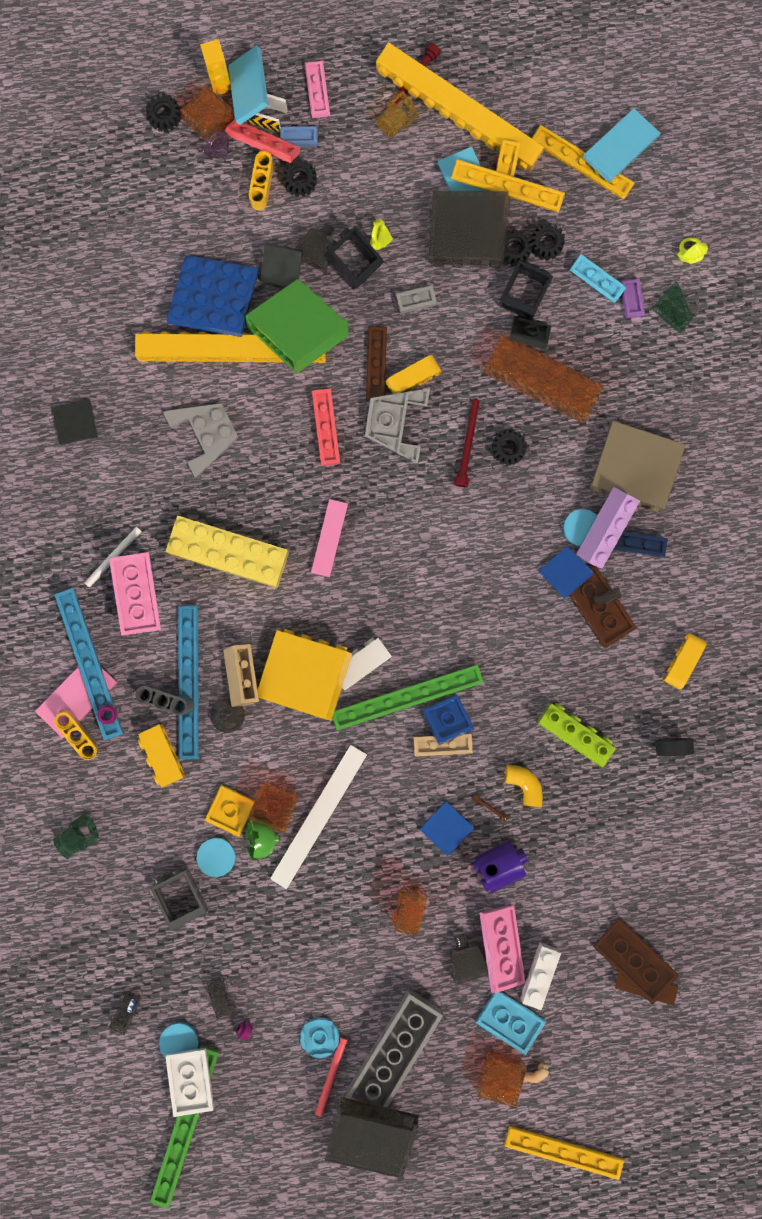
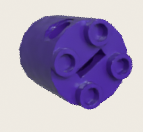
M510 840L475 856V861L472 862L476 872L482 873L484 879L481 882L485 891L490 890L491 893L527 877L522 865L528 863V859L522 848L514 849ZM488 866H494L497 869L495 876H489L486 873Z

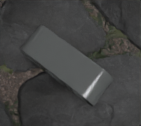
M141 686L136 690L135 696L140 703L176 715L190 714L194 708L191 699L154 686ZM147 690H148L149 693H150V696H149L148 699L145 697V692H146ZM164 696L167 697V703L165 705L162 702V698ZM182 701H183V703H184V705H185V708H184L183 711H181V709H180V707H179V706H180V703H181Z

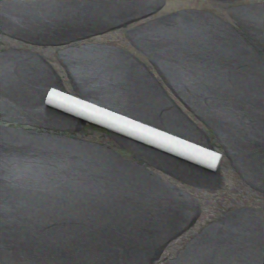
M135 527L84 583L91 587L110 567L109 558L119 557L142 531Z

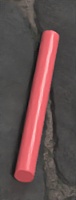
M340 1037L339 1044L315 1112L317 1116H323L348 1040L347 1038Z

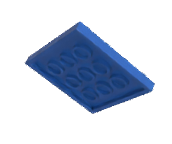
M185 255L166 319L167 323L242 337L259 269Z

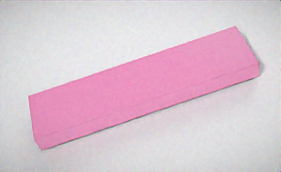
M329 499L311 570L313 574L330 578L348 507L347 503Z

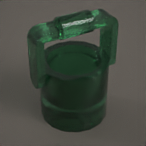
M83 814L69 824L66 830L56 836L53 842L60 854L69 859L78 851L84 850L99 838L93 819ZM84 821H86V825L92 834L88 839L78 827Z

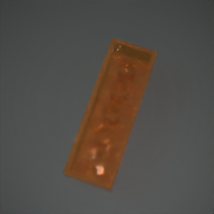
M503 334L483 371L484 374L582 424L587 420L604 385L519 342L509 340V337Z

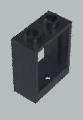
M356 226L350 230L348 227L339 234L341 238L337 242L334 239L326 246L328 251L323 254L353 290L363 284L385 262ZM348 238L351 239L370 262L356 277L335 253Z
M519 260L499 300L498 306L518 316L533 320L553 276L545 269H537L530 262ZM519 273L544 284L533 307L508 296Z

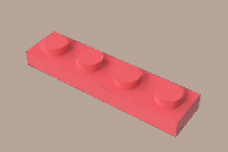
M234 119L226 127V135L262 151L269 152L283 161L291 163L300 154L299 146L246 123L239 125Z
M331 388L312 391L321 466L340 464Z

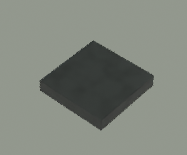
M265 243L260 282L287 287L299 279L303 250Z
M515 316L509 340L546 349L551 325Z
M90 400L52 407L60 445L98 437Z

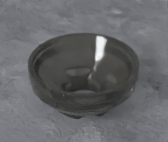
M223 698L213 705L210 719L217 730L231 733L243 725L245 710L243 706L231 707L230 698ZM223 710L231 711L232 718L229 721L222 720L221 713Z

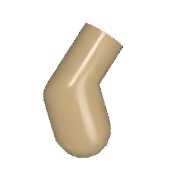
M540 1063L538 1070L535 1072L522 1071L521 1081L541 1082L549 1075L548 1065Z

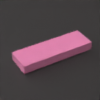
M323 60L305 63L312 118L330 116Z

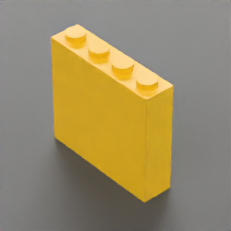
M284 629L281 632L277 630L257 690L258 698L332 721L352 653L347 652V647L336 644L334 648L329 646L330 642L321 639L318 642L312 641L313 637L304 634L298 637L294 636V631Z

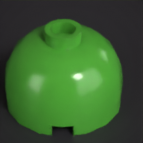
M250 820L248 822L246 839L249 838L250 847H247L249 858L261 859L271 855L275 844L279 842L278 833L265 820Z

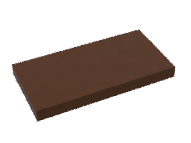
M593 565L590 567L593 575L569 596L605 649L637 629V627L597 566Z
M620 918L593 946L652 1005L680 976Z

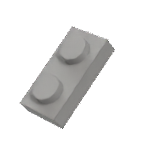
M433 285L396 294L400 314L437 305Z

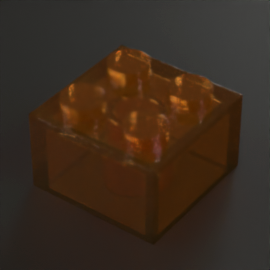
M207 85L180 111L183 121L210 146L235 119L234 110Z
M263 781L248 820L285 833L300 794Z
M403 886V889L398 890L396 905H398V909L393 910L391 924L394 925V931L418 937L427 894L426 891Z
M486 1051L476 1087L477 1096L516 1108L527 1070L525 1063Z

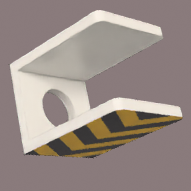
M267 94L268 108L287 113L285 99ZM260 113L255 114L249 119L250 124L280 133L279 119Z

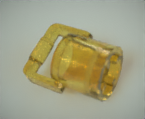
M399 91L387 102V108L376 119V123L383 133L393 138L402 128L405 129L418 116V112L411 99L403 91ZM399 97H401L405 106L412 113L409 118L406 112L394 103Z

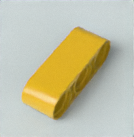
M266 151L259 152L254 162L249 200L255 210L264 209L269 196L273 174V160L271 154ZM264 161L269 162L267 165H261ZM260 179L265 180L263 183H258L257 181ZM256 197H262L260 201H254Z
M429 355L391 376L385 382L392 394L404 393L417 388L416 385L418 384L420 386L433 379L434 375H440L442 371L433 355Z
M690 632L685 637V643L682 642L677 651L676 659H673L667 670V676L664 675L663 681L679 690L685 686L707 645L706 641Z
M60 710L54 719L58 730L84 760L93 759L98 750L96 741L70 710ZM66 715L69 718V723H61L59 716ZM77 730L81 732L82 737L75 739L72 737L71 732ZM89 745L93 747L94 752L91 754L85 753L83 747Z

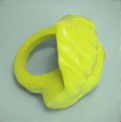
M377 219L373 222L372 238L369 243L375 250H380L391 243L393 237L385 226L384 221Z
M686 238L680 243V251L677 253V256L681 261L690 264L700 262L707 253L708 246L697 238ZM689 241L696 242L690 249L686 250L684 248L685 243Z

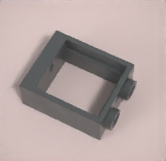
M182 867L171 872L173 876L167 879L163 876L155 880V885L150 888L170 931L198 918L209 910L189 868L185 870ZM185 876L199 906L175 918L161 887Z

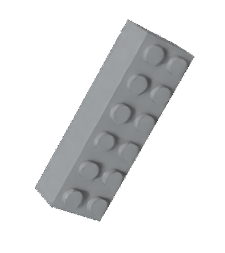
M408 989L347 1088L346 1099L380 1120L443 1017L442 1009L411 989Z

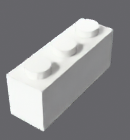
M372 637L364 643L365 647L362 650L356 649L351 652L352 657L342 686L344 691L392 657L379 638L374 640Z
M539 942L520 996L523 1004L542 1010L561 955L557 948Z

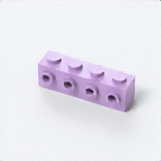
M613 487L576 555L602 569L640 500Z

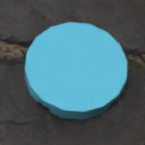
M586 509L575 510L569 514L563 526L566 539L574 546L580 547L597 515Z
M215 837L208 839L197 851L198 867L208 876H224L231 871L235 864V849L223 838Z
M326 1017L310 1019L301 1030L300 1041L302 1048L315 1058H324L331 1055L339 1044L337 1026Z
M176 1022L169 1025L160 1036V1051L164 1058H166L167 1053L198 1049L199 1037L196 1030L184 1022Z

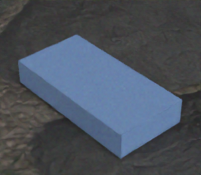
M317 126L281 127L280 139L299 147L318 146Z

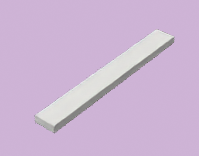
M350 745L270 879L285 889L288 888L367 754Z

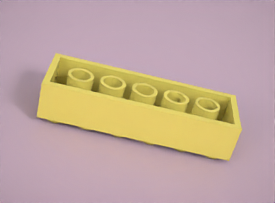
M181 516L176 518L165 551L169 555L274 588L279 586L289 554L287 549Z

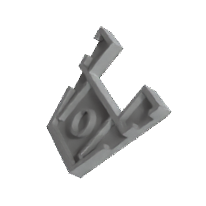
M430 389L371 398L365 436L410 459L414 463H418L421 446L402 443L408 403L428 406Z
M222 403L163 412L170 428L189 420L205 454L187 462L195 479L239 438Z

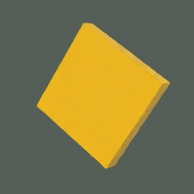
M221 785L204 821L240 837L256 801Z

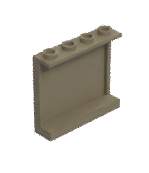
M612 421L609 425L608 435L589 489H592L593 493L597 495H604V493L609 495L613 487L640 500L637 507H647V510L652 513L662 512L666 508L685 444Z

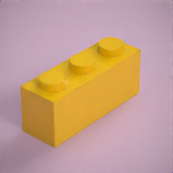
M219 39L200 44L214 94L227 93L228 90H231V84Z
M163 724L138 734V743L141 749L146 751L147 756L145 758L149 767L154 769L155 774L153 777L157 785H161L162 788L186 777Z

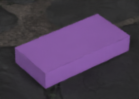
M640 279L620 281L627 287L622 293L625 318L644 316L645 310Z

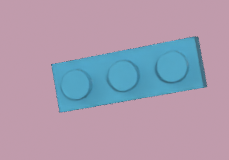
M582 254L570 269L571 272L614 303H616L627 288Z

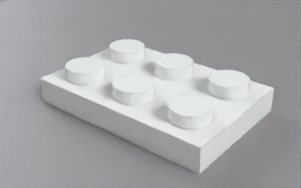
M206 1048L167 1053L165 1057L173 1117L213 1111L214 1103Z

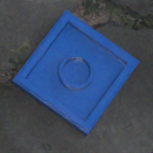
M568 546L539 570V573L564 599L593 575V571Z
M458 694L423 709V714L438 745L474 730Z
M447 801L420 828L447 856L474 829Z

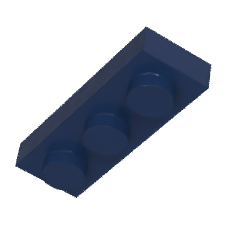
M623 531L613 550L664 558L668 538Z

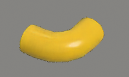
M507 764L505 784H514L522 788L524 795L523 805L542 807V786L536 775L527 768Z

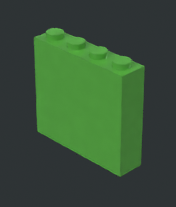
M299 279L246 315L247 328L296 374L349 336L347 320L343 317L341 318L331 306L324 303L319 295H315L309 286L303 284Z

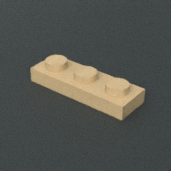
M472 734L461 735L441 745H438L435 736L413 737L415 757L473 753Z

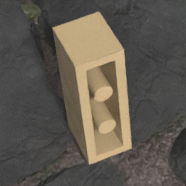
M251 644L234 645L224 649L231 707L251 705L259 702Z

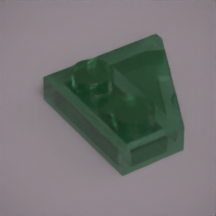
M677 281L651 309L679 334L693 319Z

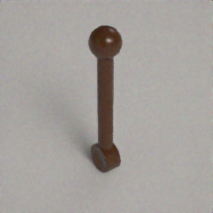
M479 795L473 796L474 802H479L494 812L502 821L508 819L507 814L497 811L481 800Z

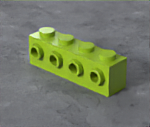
M557 703L555 705L549 704L536 723L603 768L616 749L612 746L613 742L605 736L600 738L596 735L597 731L591 726L587 725L585 727L580 724L581 719L575 715H567L564 712L565 708Z

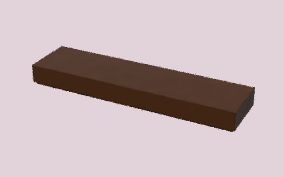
M368 326L366 401H370L374 397L385 396L387 327Z

